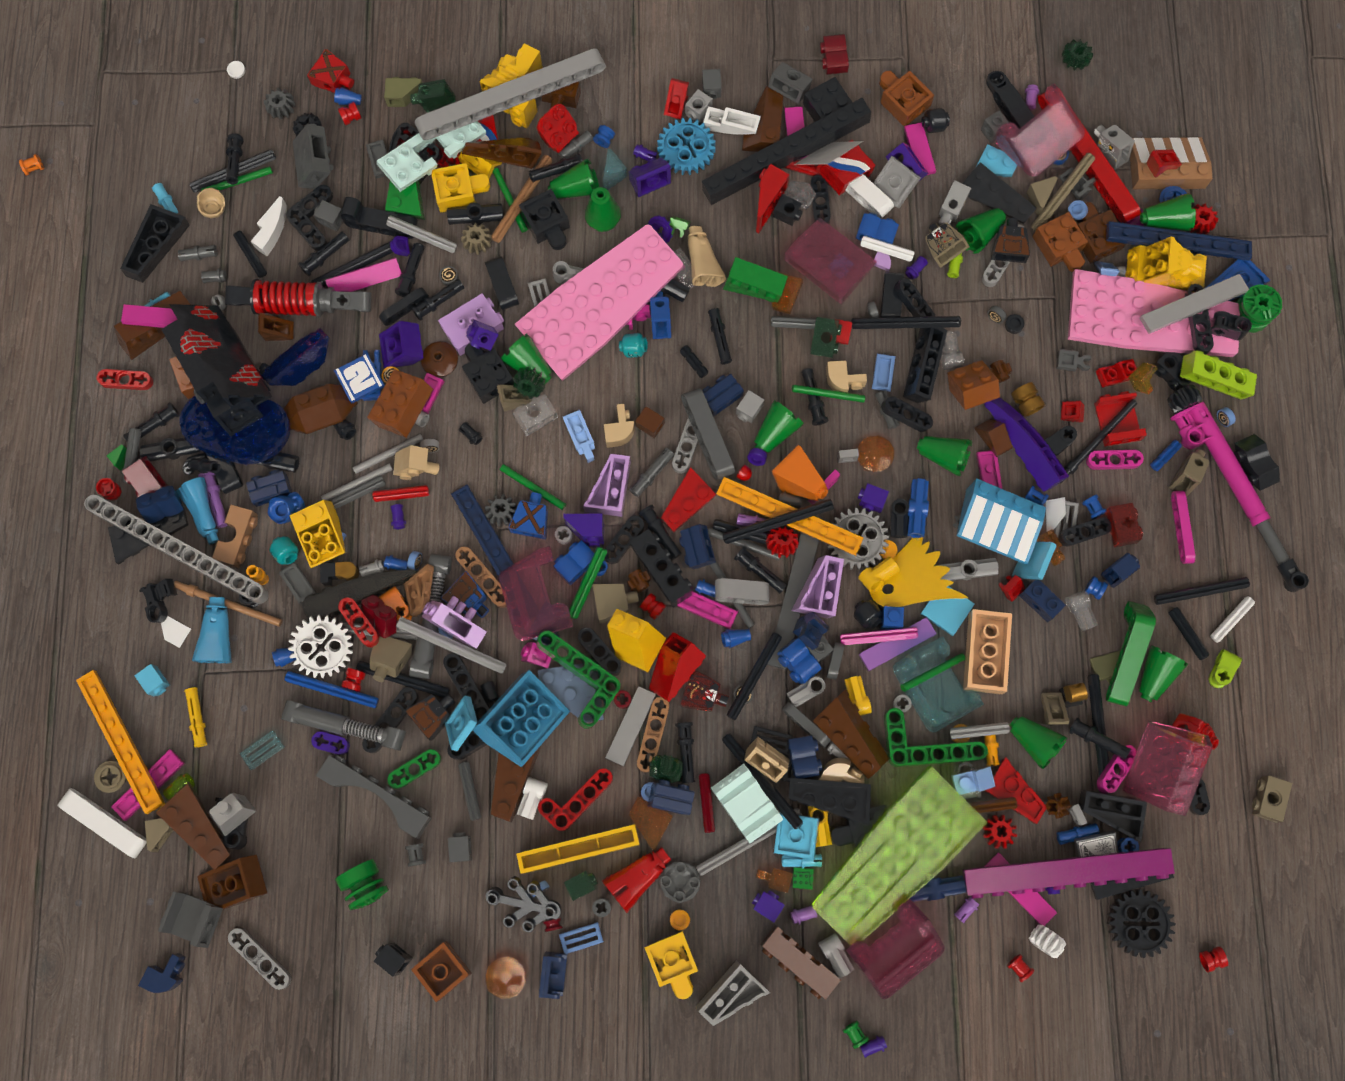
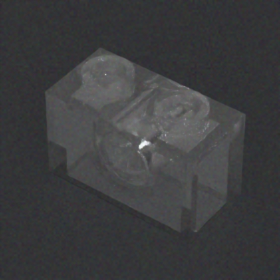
M546 394L534 397L530 403L520 405L513 412L514 418L525 436L530 435L558 418L557 412ZM532 411L539 412L536 417L530 416Z

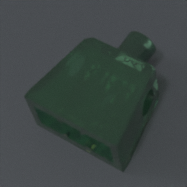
M445 79L419 84L418 93L411 94L410 96L412 105L421 104L427 113L456 102V96Z

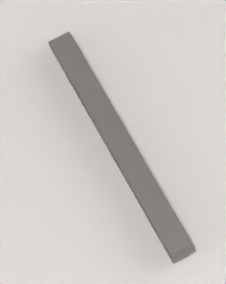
M590 49L421 115L415 120V125L423 140H430L602 72L606 65L598 49Z
M90 495L86 498L84 502L85 508L97 517L254 603L262 604L268 599V591L252 579L98 495ZM99 503V506L94 509V506ZM115 511V514L110 517V514ZM131 520V523L126 526V522ZM147 528L146 533L141 535L142 531ZM163 537L162 542L157 544L158 539ZM179 546L178 551L173 553L174 548ZM195 554V559L189 561V558ZM212 563L211 568L205 570L206 565ZM228 572L227 577L221 579L222 574ZM244 581V585L238 588V583ZM261 590L260 595L254 597L255 591Z

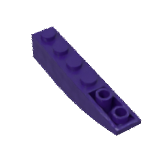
M1001 398L984 403L985 407L993 415L994 420L1005 424L1016 454L1021 457L1027 471L1032 474L1037 486L1043 492L1052 489L1069 477L1037 430L1012 406Z

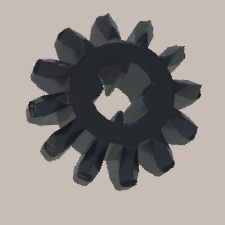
M1186 385L1171 394L1167 401L1169 407L1177 414L1201 402L1202 397L1194 385Z

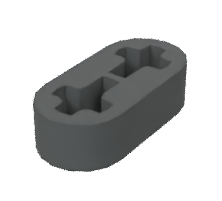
M834 643V650L831 655L826 678L837 679L845 644Z

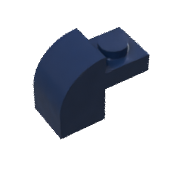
M809 612L797 620L793 633L811 650H814L818 647L822 634L828 631L829 626L814 612Z
M180 953L172 954L165 969L156 965L148 966L138 986L153 993H162L175 989L183 981L182 978L176 975L180 974L183 970L186 956Z

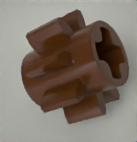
M998 360L990 364V370L998 378L999 383L1010 378L1009 374L1012 372L1010 363L1006 364L1003 360Z
M637 569L628 575L630 580L627 581V584L631 591L636 589L639 593L650 586L649 581L651 577L647 570L642 572L641 569Z
M1055 793L1047 797L1049 801L1046 803V809L1049 815H1055L1056 819L1069 815L1068 810L1072 805H1070L1068 796L1062 797L1061 793Z

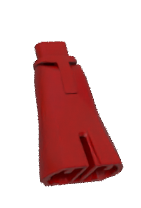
M661 847L655 853L652 851L604 878L602 882L625 912L628 913L644 892L666 868L665 865L671 861V858Z

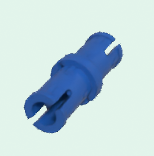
M1096 823L1084 827L1075 826L1067 831L1056 832L1057 840L1060 845L1074 842L1076 838L1099 834L1097 833L1099 828Z

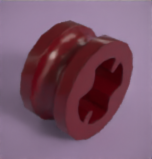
M624 690L618 691L614 697L615 705L621 709L629 707L632 701L631 695ZM622 694L625 695V698H628V702L625 701L624 705L617 701V698H621L620 695Z
M561 918L544 921L543 924L546 925L545 932L563 928L559 923Z

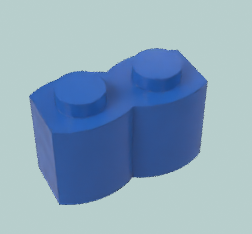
M864 213L856 239L861 241L863 236L893 244L899 224L893 219H881L874 213Z
M583 541L573 543L566 555L562 554L554 561V569L569 585H572L587 571L594 552Z
M799 638L793 639L777 652L779 656L778 661L783 667L789 669L790 677L796 683H806L822 669Z

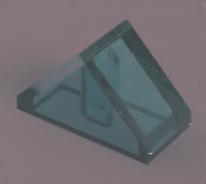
M612 149L607 151L603 176V188L607 190L627 177L626 166Z

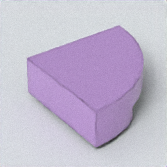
M877 252L872 265L889 272L891 267L890 256Z

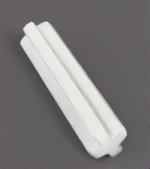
M863 236L861 240L862 247L907 261L913 260L914 251L867 236Z
M1249 596L1245 597L1210 635L1211 639L1217 643L1220 642L1255 604V601Z

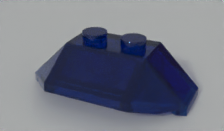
M319 328L315 332L304 336L269 365L262 374L263 378L270 385L296 386L298 383L303 382L308 375L318 370L325 363L329 343L328 335Z

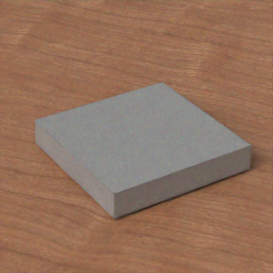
M891 156L873 184L892 200L895 207L900 208L921 177Z

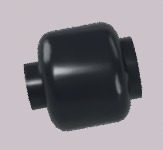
M943 108L929 109L921 119L922 127L928 133L943 132L950 123L949 114Z
M862 600L856 604L854 618L863 628L874 629L882 622L883 612L872 600Z

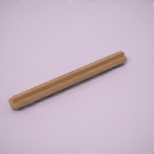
M544 155L535 169L551 165L552 158ZM529 177L491 235L493 241L501 242L520 212L519 204L529 199L540 180L532 182Z

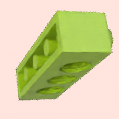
M1192 351V353L1183 356L1180 377L1242 400L1254 396L1257 374L1249 372V369L1236 367L1233 363L1223 362L1218 357L1205 355L1202 351Z

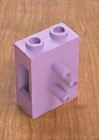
M483 294L478 295L438 320L441 328L460 356L465 353V347L470 343L466 337V332L474 320L494 327L497 333L504 329L502 324L504 319L499 312L495 313L493 310L494 304L489 297L485 298Z
M452 596L447 606L433 600L424 606L422 610V617L465 645L477 649L487 631L471 622L477 612L474 608L470 607L464 617L461 616L466 604L462 601L458 603L459 599L455 596Z

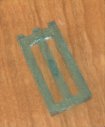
M272 730L241 752L240 755L249 769L253 770L285 746L281 743L275 731ZM270 738L274 739L249 758L246 756ZM277 744V746L274 747L272 750H270L265 755L257 759L255 762L251 763V761H253L255 758H257L262 753L267 751L269 748Z

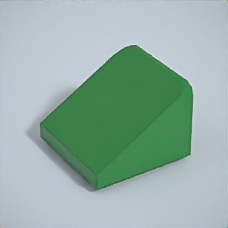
M124 445L118 446L107 454L112 464L120 471L125 464L127 448Z

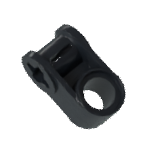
M1218 311L1214 313L1213 318L1215 322L1211 330L1212 334L1216 336L1242 340L1251 330L1252 323L1246 317Z
M1065 426L1046 438L1045 442L1049 445L1055 456H1058L1073 443L1077 437V431L1072 426ZM1064 435H1070V437L1064 438Z

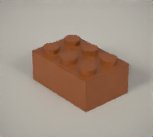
M394 369L367 418L379 428L407 438L433 389L423 379Z

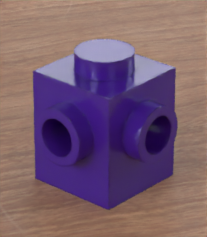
M474 320L472 325H469L466 332L470 345L478 349L482 347L490 351L499 335L494 327Z
M867 483L866 488H861L858 499H861L859 506H862V509L865 508L868 512L875 511L881 513L889 491Z
M770 890L768 893L764 891L762 894L757 893L752 901V904H754L753 909L773 923L785 905L779 902V896Z

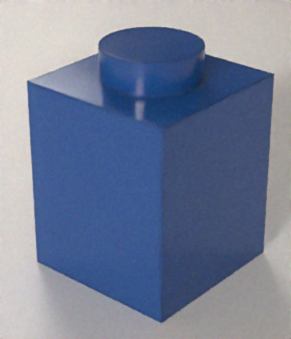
M884 606L881 610L883 612L881 629L903 628L904 607Z

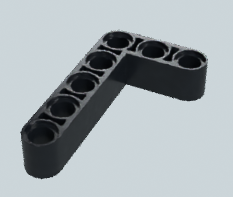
M455 653L447 654L443 664L461 697L468 696L471 692H477V698L472 703L478 722L481 719L478 718V711L482 708L488 711L490 707L463 660ZM452 659H457V666L450 668L449 662ZM466 675L468 677L467 682L460 685L458 682L459 677ZM472 730L461 745L462 753L459 756L453 754L450 744L447 752L451 758L463 760L487 744L480 738L479 743L472 746L470 739L477 735Z

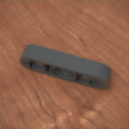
M790 702L782 708V711L804 732L812 736L813 740L816 739L821 747L825 748L831 740Z

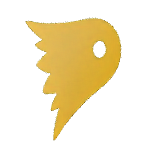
M923 537L912 538L893 558L900 571L884 582V585H893V592L885 594L881 588L875 593H870L872 599L883 607H902L925 601L964 599L968 597L956 590L947 588V586L954 582L941 578L949 572L950 568L934 566L939 559L940 551L925 554L930 542L922 545Z

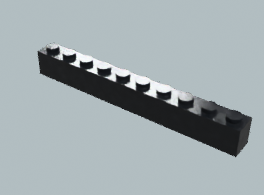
M860 98L702 181L703 192L710 204L713 205L761 180L759 178L764 168L767 169L770 164L782 169L790 165V163L870 123L871 110L864 99Z

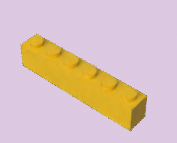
M634 824L517 853L516 855L520 873L525 874L638 846L640 842L636 825Z

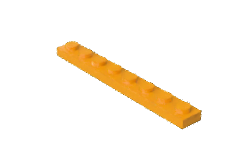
M726 477L723 478L716 493L722 498L768 518L797 510V508ZM815 516L786 525L854 556L857 555L864 540L859 535Z
M92 670L77 679L76 681L145 814L151 813L165 804L97 671Z

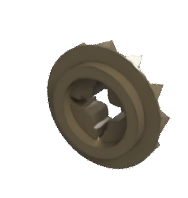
M104 762L95 771L94 782L96 787L102 792L113 793L120 790L122 785L126 783V777L118 762ZM110 772L112 774L118 775L116 778L112 779V782L110 780L104 779L110 775Z

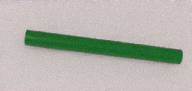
M269 166L239 176L238 183L235 185L224 181L205 188H214L220 191L272 174L273 171Z
M495 168L493 174L510 207L514 199L499 168ZM519 212L515 220L523 233L528 228Z
M792 385V392L862 403L865 401V395Z
M505 464L501 466L500 471L531 491L541 494L542 498L561 510L566 507V503Z
M960 653L901 684V690L905 692L966 659L965 655Z

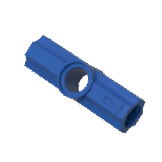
M913 479L911 483L907 536L912 538H921L925 534V522L929 508V501H927L929 481L925 479Z

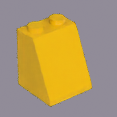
M616 609L607 625L615 656L619 660L649 672L666 637L647 621Z

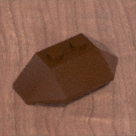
M326 384L293 396L281 413L286 429L309 434L343 422L358 402L356 401L351 404L342 385Z

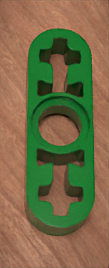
M432 749L425 751L391 772L388 776V784L395 789L405 787L436 768L441 763L440 753ZM429 754L436 755L435 763H426L425 766L427 768L424 770V766L419 760L422 759L425 762L429 759ZM412 764H418L420 767V771L416 775H412L409 772ZM405 769V773L407 774V776L410 777V779L407 780V777H403L400 780L401 784H393V781L395 780L394 776L397 775L400 777L404 775L402 770Z

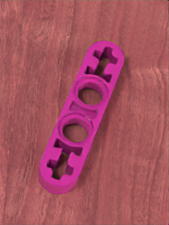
M1183 490L1173 491L1171 503L1180 560L1182 564L1194 563L1195 549L1186 494Z

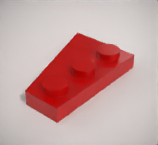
M690 467L661 518L674 533L716 497V493Z
M1004 757L993 775L995 787L984 791L996 799L1016 798L1017 808L1012 810L1032 823L1038 824L1046 810V805L1034 790L1028 786L1020 773L1014 769L1007 757Z

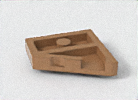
M427 564L404 583L411 616L417 617L420 615L424 606L430 601L434 566Z

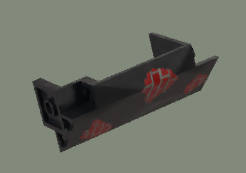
M169 304L177 320L161 330L195 391L205 401L214 419L230 436H233L262 418L263 414L258 405L272 397L269 392L271 390L218 305Z

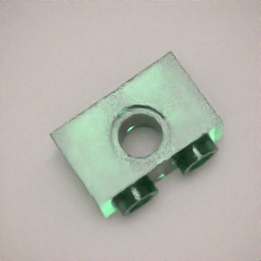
M816 317L810 354L833 358V354H837L839 343H835L836 336H840L842 324H839V320ZM824 332H829L832 335V339L828 343L821 340V335Z
M584 871L565 881L564 884L572 900L576 901L597 890L595 885L598 884L594 873Z

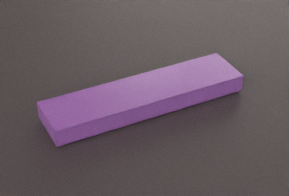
M926 617L909 626L917 627L918 638L880 642L860 653L859 656L868 672L935 636L936 632L928 618Z

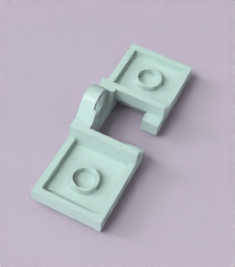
M476 121L430 140H423L418 133L378 159L376 164L401 192L426 174L428 176L431 175L432 170L437 168V163L432 157L424 162L417 152L423 150L429 144L431 145L437 139L445 148L444 153L449 158L455 159L457 154L462 151L465 143L476 142L486 135V130Z

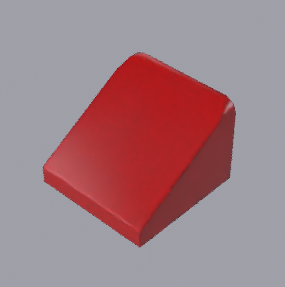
M834 319L830 341L848 345L852 322Z
M1082 401L1062 402L1061 420L1083 422L1085 405Z

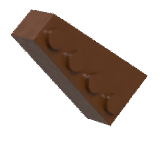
M178 291L150 307L172 309L169 304H191L182 292ZM122 322L114 325L119 344L131 360L165 337L161 327L122 324Z
M541 747L535 751L522 767L499 753L491 815L509 822L513 821L525 784L531 775Z

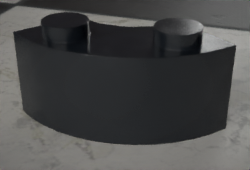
M1253 434L1234 443L1236 450L1234 455L1240 462L1252 486L1254 485L1261 491L1280 482L1279 466L1271 458L1265 441Z

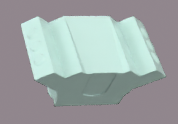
M742 764L711 787L721 805L749 843L755 841L783 820L745 764Z

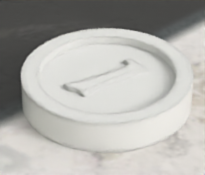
M233 61L227 66V72L230 77L238 79L245 74V66L240 61Z

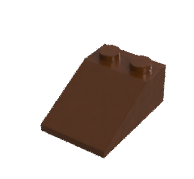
M257 855L238 858L217 867L215 870L213 869L197 876L203 900L219 906L223 910L267 894Z

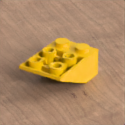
M322 500L289 515L310 568H314L346 553L340 521L331 501Z

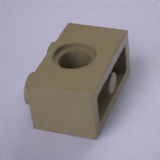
M1269 775L1261 777L1256 786L1258 790L1257 797L1254 798L1251 806L1253 809L1252 815L1275 823L1283 822L1293 783ZM1268 794H1271L1273 797L1272 803L1267 799Z

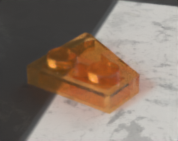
M784 274L788 276L779 301L772 302V308L776 311L791 314L803 284V279Z
M640 797L637 798L629 813V816L650 847L655 850L673 816L663 810L648 807V802Z

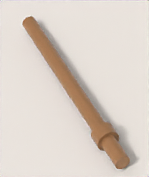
M174 581L176 589L186 592V595L191 597L197 596L208 601L209 597H219L200 590L198 586L193 584L187 585ZM225 599V606L227 608L278 627L282 624V619Z

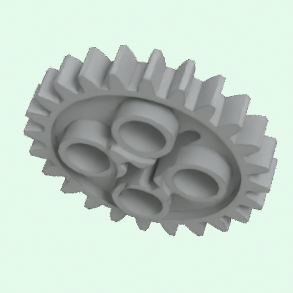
M855 508L854 513L848 509L847 515L842 512L840 513L841 519L834 518L836 524L833 525L856 535H859L864 524L867 525L861 535L864 540L860 548L867 550L865 556L858 554L854 556L834 546H828V550L834 549L831 553L832 557L837 555V558L844 559L843 567L847 563L850 564V570L853 569L854 565H857L858 570H860L861 565L868 568V563L875 566L874 559L881 561L882 558L879 554H886L882 547L886 548L889 546L888 543L884 542L889 540V536L884 535L888 532V528H882L885 523L884 521L878 523L879 515L875 518L872 517L873 511L867 515L865 508L861 513H859L858 508ZM851 522H855L858 524L859 528L857 530H851L849 529L848 525ZM868 531H873L876 537L868 539L865 534Z

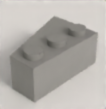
M736 960L695 1007L714 1026L735 1014L741 1008L749 1006L753 1001L768 995L770 992Z

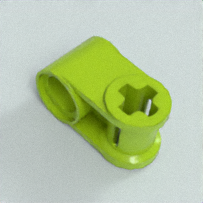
M1222 649L1215 660V665L1208 678L1211 686L1222 688L1231 683L1235 672L1242 662V658Z

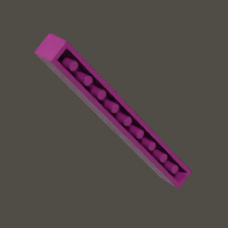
M1171 848L962 869L966 894L971 895L972 899L983 898V894L992 893V896H1003L1005 891H1012V894L1025 893L1024 889L1042 892L1045 891V887L1061 890L1066 889L1065 885L1072 884L1074 888L1086 887V883L1091 882L1098 886L1106 885L1107 881L1115 880V883H1126L1129 878H1135L1136 881H1146L1148 876H1156V879L1169 878V874H1175Z

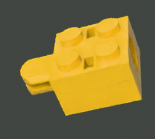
M467 163L432 170V180L440 213L447 212V208L464 207L470 203H476L474 194L487 192L490 189L488 176L486 174L470 176Z
M683 931L645 946L644 948L659 987L670 983L677 998L687 999L693 993V985L689 975L697 972L698 969Z

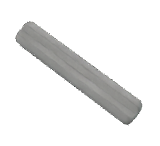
M1007 722L957 727L950 729L951 739L1007 734L1010 732V728Z

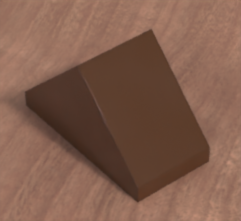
M262 313L258 315V332L265 341L293 340V321Z
M989 419L975 427V431L996 457L1012 449L1013 446L1004 423Z

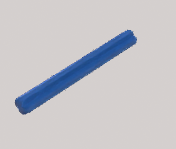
M290 671L285 676V681L372 708H376L379 699L370 695Z

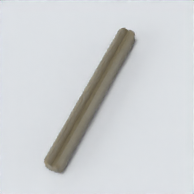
M1086 153L1031 225L1034 231H1036L1037 227L1048 222L1094 162V155Z

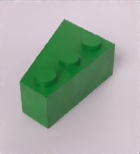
M419 180L401 192L390 181L385 210L425 220Z
M735 257L723 290L765 299L769 302H778L788 276Z

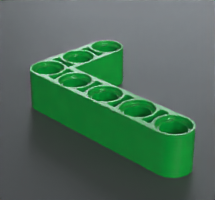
M1131 601L1127 602L1124 609V618L1129 627L1106 693L1107 702L1122 706L1129 704L1156 624V617L1149 606Z
M543 631L536 641L539 650L597 690L578 717V723L582 728H592L618 693L620 681L553 632ZM548 637L551 640V644L543 645L541 638ZM557 649H565L567 656H559ZM576 659L581 660L583 667L576 668L573 661ZM590 671H596L599 679L593 680L590 677ZM607 682H611L614 684V691H608L606 689ZM596 698L602 699L604 706L597 707L594 700ZM585 714L592 716L593 722L591 724L585 723L583 720Z
M892 708L884 715L887 755L890 758L888 761L894 767L973 762L984 759L988 754L987 746L982 742L907 747L903 712L898 708ZM890 713L898 715L899 720L897 723L890 721ZM895 732L900 735L901 740L899 743L891 739L892 733ZM974 746L981 749L980 757L973 754ZM954 748L961 750V758H956L953 755ZM935 749L940 750L942 753L940 760L935 759L933 756ZM914 751L921 752V761H916L914 759ZM895 752L901 753L903 757L901 763L894 760L893 755Z

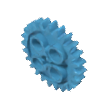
M682 118L681 123L675 120L674 126L668 123L669 129L663 128L664 134L660 133V140H657V146H659L657 147V152L660 153L659 158L662 157L666 160L671 169L674 167V173L681 170L682 175H684L685 171H688V174L691 175V170L698 173L699 167L704 170V164L710 165V159L714 158L713 153H715L716 147L714 146L716 141L713 140L714 134H709L710 128L705 129V123L699 126L698 120L692 123L691 118H689L688 122H685L684 118ZM686 156L688 159L684 160L681 157Z

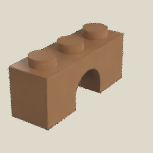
M234 505L230 506L224 523L236 529V536L230 542L218 541L212 556L213 559L224 565L239 569L245 560L246 547L251 543L252 530L258 523V515L254 511Z

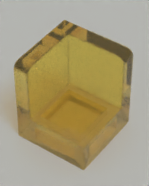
M1143 362L1129 376L1135 391L1149 395L1154 390L1149 380L1158 370L1157 366Z

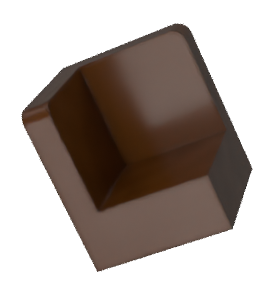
M645 407L636 419L635 424L637 428L655 439L665 424V418L650 408Z

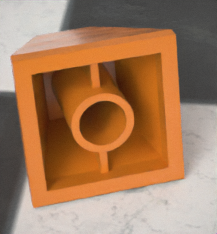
M799 445L772 470L779 490L782 492L785 491L788 494L814 501L824 499L828 494L825 482Z

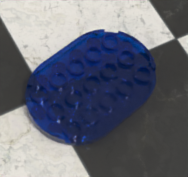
M193 396L185 404L179 420L182 434L191 446L228 461L245 465L260 463L277 455L286 445L291 429L284 409L269 399L258 405L263 417L233 436H230L214 419L206 403L201 404L196 396Z

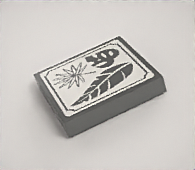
M1114 831L1074 839L1077 857L1119 853Z

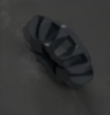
M304 113L302 116H297L296 121H293L295 135L297 136L304 128L303 124L306 125L308 122L309 124L322 126L318 116L312 113Z

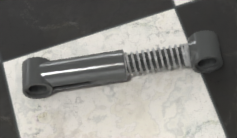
M431 554L429 565L434 566L429 602L432 600L441 602L440 595H443L441 592H443L442 589L444 588L442 585H444L445 576L450 574L452 557ZM422 612L420 625L438 633V627L424 619ZM417 637L414 657L410 664V677L431 678L435 644Z
M286 700L281 720L306 725L342 736L349 734L359 738L362 737V739L372 740L381 743L383 747L401 751L406 731L393 727L376 728V726L363 724V722L350 721L349 716L309 707Z

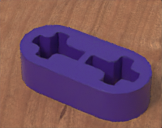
M319 731L312 736V745L319 750L344 755L350 748L349 741L337 735ZM322 735H324V736H323V739L328 740L329 743H328V744L322 743V744L319 746V742H317V738H321ZM342 741V744L345 745L344 749L341 748L338 751L337 747L332 746L333 742L340 743Z

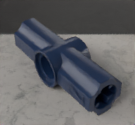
M963 875L943 879L941 877L923 880L920 883L902 885L905 903L921 900H938L945 898V896L966 893Z

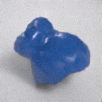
M292 492L288 496H275L269 501L268 515L278 524L288 523L291 521L289 515L304 509L305 502L297 492Z

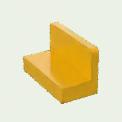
M462 151L458 158L460 163H467L468 168L477 175L486 174L488 179H490L494 167L502 164V162L464 155Z

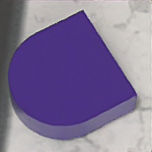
M394 237L390 241L391 250L397 255L408 256L410 254L408 237Z

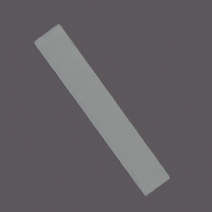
M1238 274L1143 314L1140 320L1148 334L1247 293L1249 288L1241 275Z

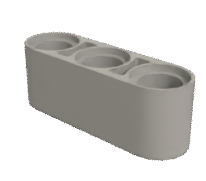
M727 578L716 579L715 600L754 605L769 604V583Z

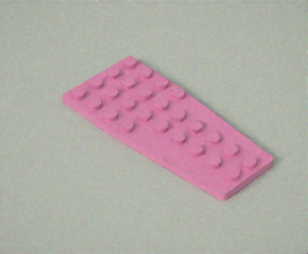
M645 225L554 290L516 322L515 325L524 336L527 333L531 337L544 360L563 381L604 347L651 298L683 269V262L651 225Z
M1075 269L1072 276L1068 340L1126 349L1192 353L1195 350L1193 348L1189 318L1148 334L1140 320L1141 315L1184 298L1186 291L1158 284L1144 283L1142 281L1136 282L1135 279L1128 277L1107 276L1097 272ZM1225 301L1208 309L1211 327L1214 326L1215 322L1213 318L1214 313L1218 311L1240 316L1239 304L1231 301ZM1196 325L1198 331H1205V327L1203 325ZM1212 334L1214 346L1206 355L1234 357L1238 353L1239 340ZM1202 341L1200 345H1203L1204 348H1206L1207 345H1204Z

